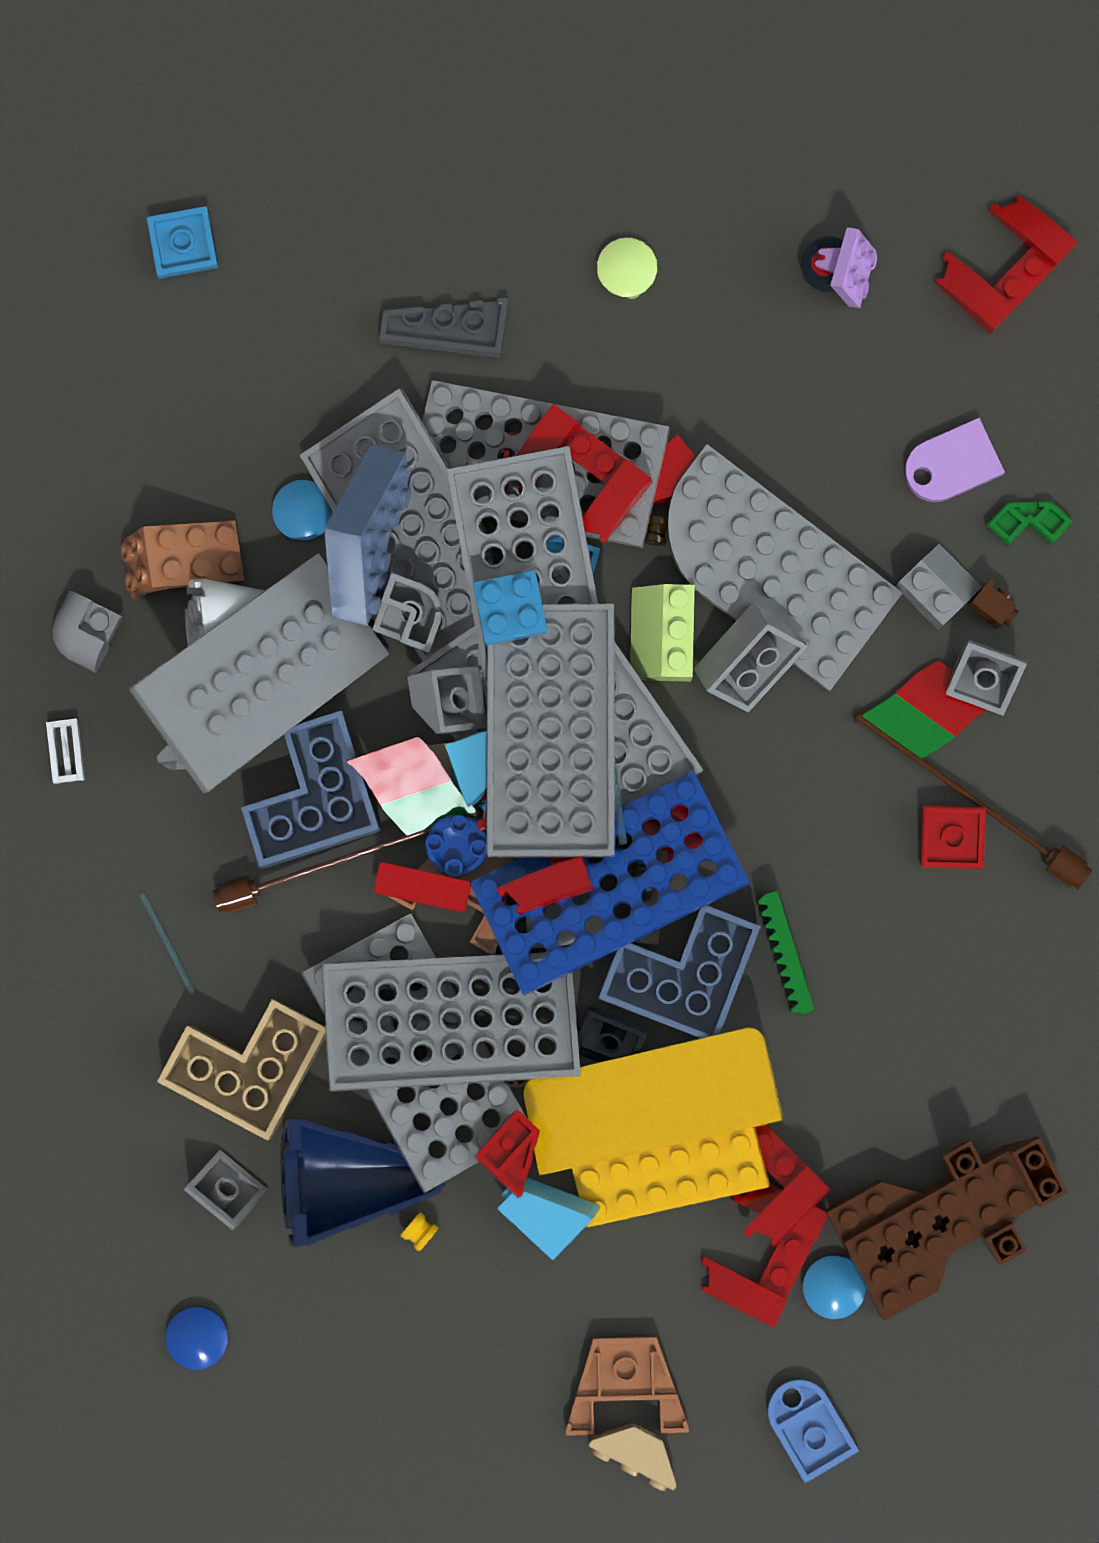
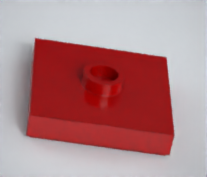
M923 805L920 866L926 868L984 869L986 807Z

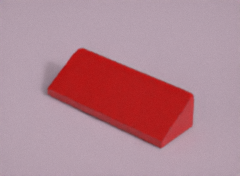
M380 862L374 893L465 913L471 882Z

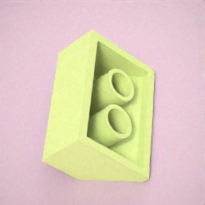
M660 584L632 588L630 665L641 680L691 682L693 677L695 585Z

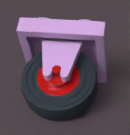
M847 227L843 240L830 236L813 241L806 248L801 258V271L804 279L812 288L822 292L835 291L849 307L860 308L862 300L868 294V279L871 270L876 266L877 253L859 229Z

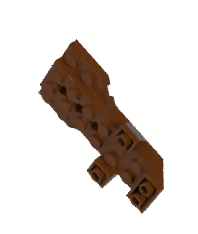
M1039 1137L1000 1146L979 1158L972 1142L968 1140L942 1155L947 1177L922 1191L877 1180L825 1209L872 1302L884 1321L939 1291L949 1255L979 1237L999 1265L1027 1251L1015 1225L1010 1220L1036 1205L1041 1208L1067 1193ZM939 1215L941 1218H944L940 1226H932L936 1223L934 1217ZM913 1231L916 1234L912 1242L905 1241L908 1239L907 1232ZM885 1246L889 1249L885 1257H877L881 1253L880 1247Z

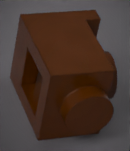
M990 578L968 607L997 629L1003 623L1008 626L1019 611L1015 609L1017 605L1011 602L1013 597L1001 588L997 590L992 586L995 581Z

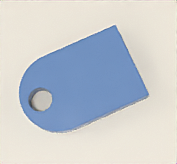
M801 1378L790 1379L780 1384L773 1391L767 1408L770 1424L804 1483L859 1452L827 1395L816 1383ZM788 1389H796L800 1393V1400L794 1406H788L783 1403V1393Z

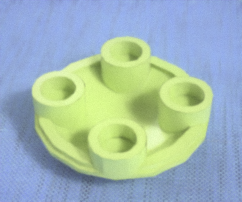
M619 238L610 242L601 251L597 261V277L602 285L611 293L629 299H634L645 292L653 284L657 274V260L652 249L644 242L634 238Z

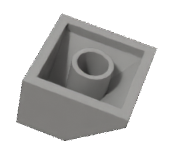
M478 666L431 670L407 676L412 708L437 734L487 728V717Z

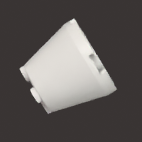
M204 578L189 580L186 590L187 594H192V598L188 601V609H185L188 646L266 590Z

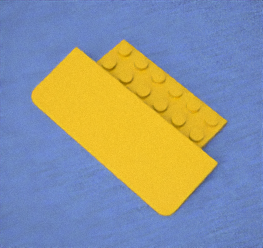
M755 1028L739 1029L580 1067L581 1075L579 1077L532 1079L525 1085L523 1095L528 1120L540 1130L537 1145L534 1148L539 1176L572 1168L579 1197L593 1202L600 1207L593 1219L586 1225L587 1228L767 1188L770 1185L755 1126L781 1121L783 1116L765 1038Z

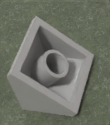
M968 640L958 654L946 695L1004 716L1026 668L1027 661Z
M221 1150L214 1155L184 1189L185 1192L232 1230L239 1226L268 1190Z

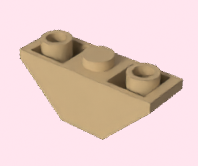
M634 1422L591 1436L589 1447L593 1448L591 1453L607 1462L612 1458L621 1463L620 1469L633 1476H637L639 1472L648 1477V1483L655 1488L665 1491L667 1487L674 1491L676 1481L661 1436Z

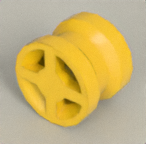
M419 1212L400 1236L404 1240L413 1242L414 1248L420 1252L439 1227L435 1224H429L425 1220V1215Z

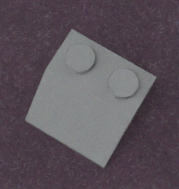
M940 544L928 553L895 586L903 592L902 594L937 630L982 588Z

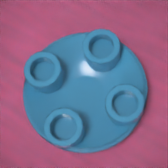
M297 480L285 485L275 496L272 506L273 520L277 528L287 537L300 541H311L320 536L325 531L324 528L333 513L317 484L309 480Z
M823 1257L814 1262L805 1272L803 1280L805 1300L809 1307L822 1317L828 1319L847 1317L859 1308L864 1299L866 1288L851 1260L845 1257Z

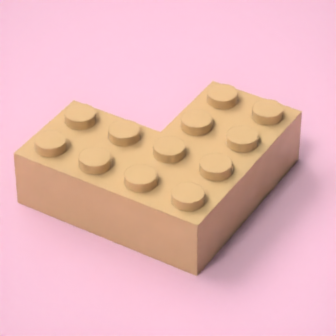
M272 999L244 1053L194 1026H186L157 1082L269 1141L273 1138L326 1038L325 1025L276 999Z

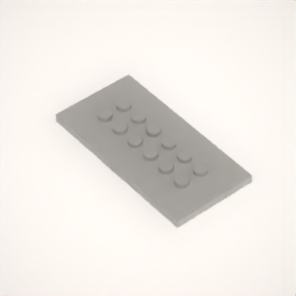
M318 553L129 690L201 791L206 793L387 657L389 653L372 631L369 624L366 626L332 617L328 566Z

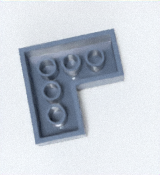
M370 445L324 528L332 617L367 626L372 615H376L380 609L381 598L390 578L388 568L391 555L387 553L389 534L392 528H397L400 521V513L403 507H408L411 500V489H408L407 483L410 476V467L406 464L405 452Z
M342 710L297 724L284 734L300 789L241 807L259 867L262 869L381 832L366 781L352 765L346 762L347 759L356 757L357 753Z
M706 905L697 912L679 962L630 943L616 951L598 999L699 1038L718 1035L721 1033L761 926Z

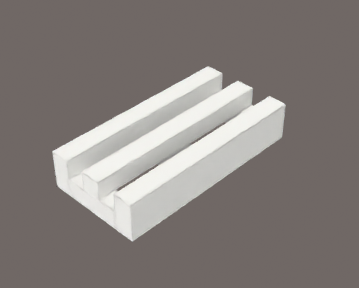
M76 718L46 722L53 784L85 781L79 720ZM67 726L72 728L77 773L73 775ZM59 727L65 776H60L55 733V728Z

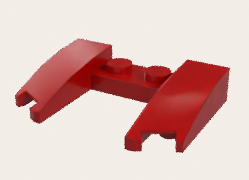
M1021 196L1014 198L1016 203L1002 208L996 203L988 209L990 213L1029 248V251L994 287L949 251L944 254L942 262L948 263L944 279L937 278L935 281L936 285L990 335L1078 243L1058 224Z
M553 403L516 456L569 446L572 460L605 484V487L582 517L585 532L601 534L600 542L605 543L653 481L646 473L629 460L622 458ZM541 475V476H539V477L537 478V480H536V482H535V485H536V483L540 480V478H541L543 475ZM523 487L518 488V491L521 494Z
M487 795L482 796V802L487 803ZM487 805L484 820H478L477 822L479 831L487 829ZM550 857L552 866L497 887V892L502 898L509 894L519 904L515 911L520 915L592 891L594 889L584 857Z
M764 1124L755 1126L765 1169L784 1189L743 1233L750 1238L753 1237L754 1231L772 1237L771 1245L775 1246L831 1190Z
M770 1184L767 1188L750 1191L743 1197L740 1194H735L731 1200L760 1214L783 1190ZM815 1206L776 1244L758 1282L703 1256L702 1266L709 1267V1286H702V1291L774 1328L813 1242H816L828 1217L826 1212Z

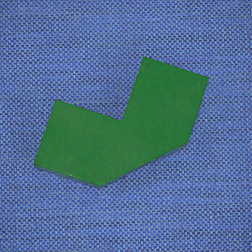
M1051 500L1007 502L987 523L986 527L1005 545L1009 546L1029 525L1052 545L1073 520Z

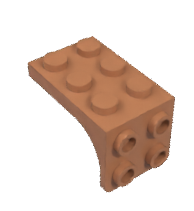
M235 521L143 526L125 538L121 545V557L123 561H126L127 566L125 584L127 590L131 593L132 599H139L146 594L156 591L187 587L191 579L204 578L230 584L245 581Z

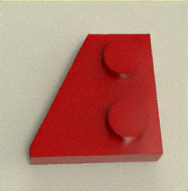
M517 1109L473 1157L515 1197L520 1198L524 1192L525 1180L531 1167L532 1155L537 1145L540 1130Z

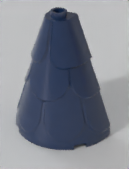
M288 1119L286 1121L282 1139L283 1142H288V1146L281 1153V1195L285 1228H292L293 1234H288V1240L293 1247L309 1246L349 1228L354 1229L385 1214L393 1215L442 1192V1187H445L446 1181L424 1193L401 1151L395 1144L388 1142L385 1145L351 1132L345 1133L304 1119Z

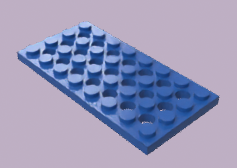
M694 771L615 810V840L620 834H629L632 836L631 846L621 850L615 845V857H604L597 864L590 863L587 857H584L594 890L589 891L590 897L588 902L581 906L574 904L573 897L556 902L561 906V914L556 919L546 918L545 908L547 906L519 915L515 911L519 904L506 905L496 889L526 875L552 866L550 857H520L471 882V887L524 996L750 884ZM682 805L687 807L689 814L684 821L677 822L672 819L671 812L676 806ZM651 819L660 822V830L653 836L646 835L643 831L644 824ZM691 833H698L702 836V844L697 849H689L685 846V839ZM663 847H669L674 850V857L669 863H661L657 860V853ZM635 861H641L646 865V871L641 877H632L629 874V866ZM704 861H712L716 864V872L710 877H703L699 874V866ZM607 875H613L618 880L617 887L612 891H604L601 888V880ZM676 875H684L688 879V885L682 891H675L671 888V880ZM648 889L659 891L660 898L654 905L643 903V893ZM620 903H628L631 906V914L626 919H618L614 915V909ZM522 917H530L533 920L531 931L525 934L519 933L517 930L518 920ZM591 917H600L603 921V927L598 933H589L586 929V923ZM563 931L574 933L575 940L570 947H561L558 943V937ZM540 944L545 946L547 953L543 960L536 962L530 958V950L533 946Z

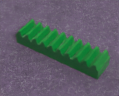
M778 891L764 894L756 902V905L765 906L766 908L760 913V917L769 918V922L763 927L764 929L773 930V933L767 937V940L777 943L771 949V953H780L781 956L774 963L775 965L784 966V969L778 973L779 977L788 978V981L782 985V988L791 989L792 991L785 997L786 1000L795 1001V1005L789 1011L798 1014L814 1011L815 1009Z

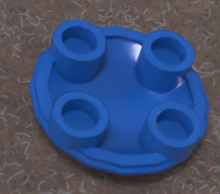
M461 814L448 815L438 820L429 830L425 842L426 852L432 865L440 872L451 877L466 875L476 870L484 861L487 853V836L484 831L478 830L477 822L474 819Z
M189 1307L177 1313L170 1321L165 1334L166 1348L171 1358L180 1366L191 1370L206 1369L215 1364L225 1353L228 1343L227 1329L222 1319L210 1308Z

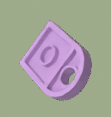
M980 418L918 445L909 455L904 470L905 480L909 489L917 497L928 502L948 500L998 478L1005 473ZM919 469L926 470L930 475V482L926 485L916 483L913 477L914 472Z

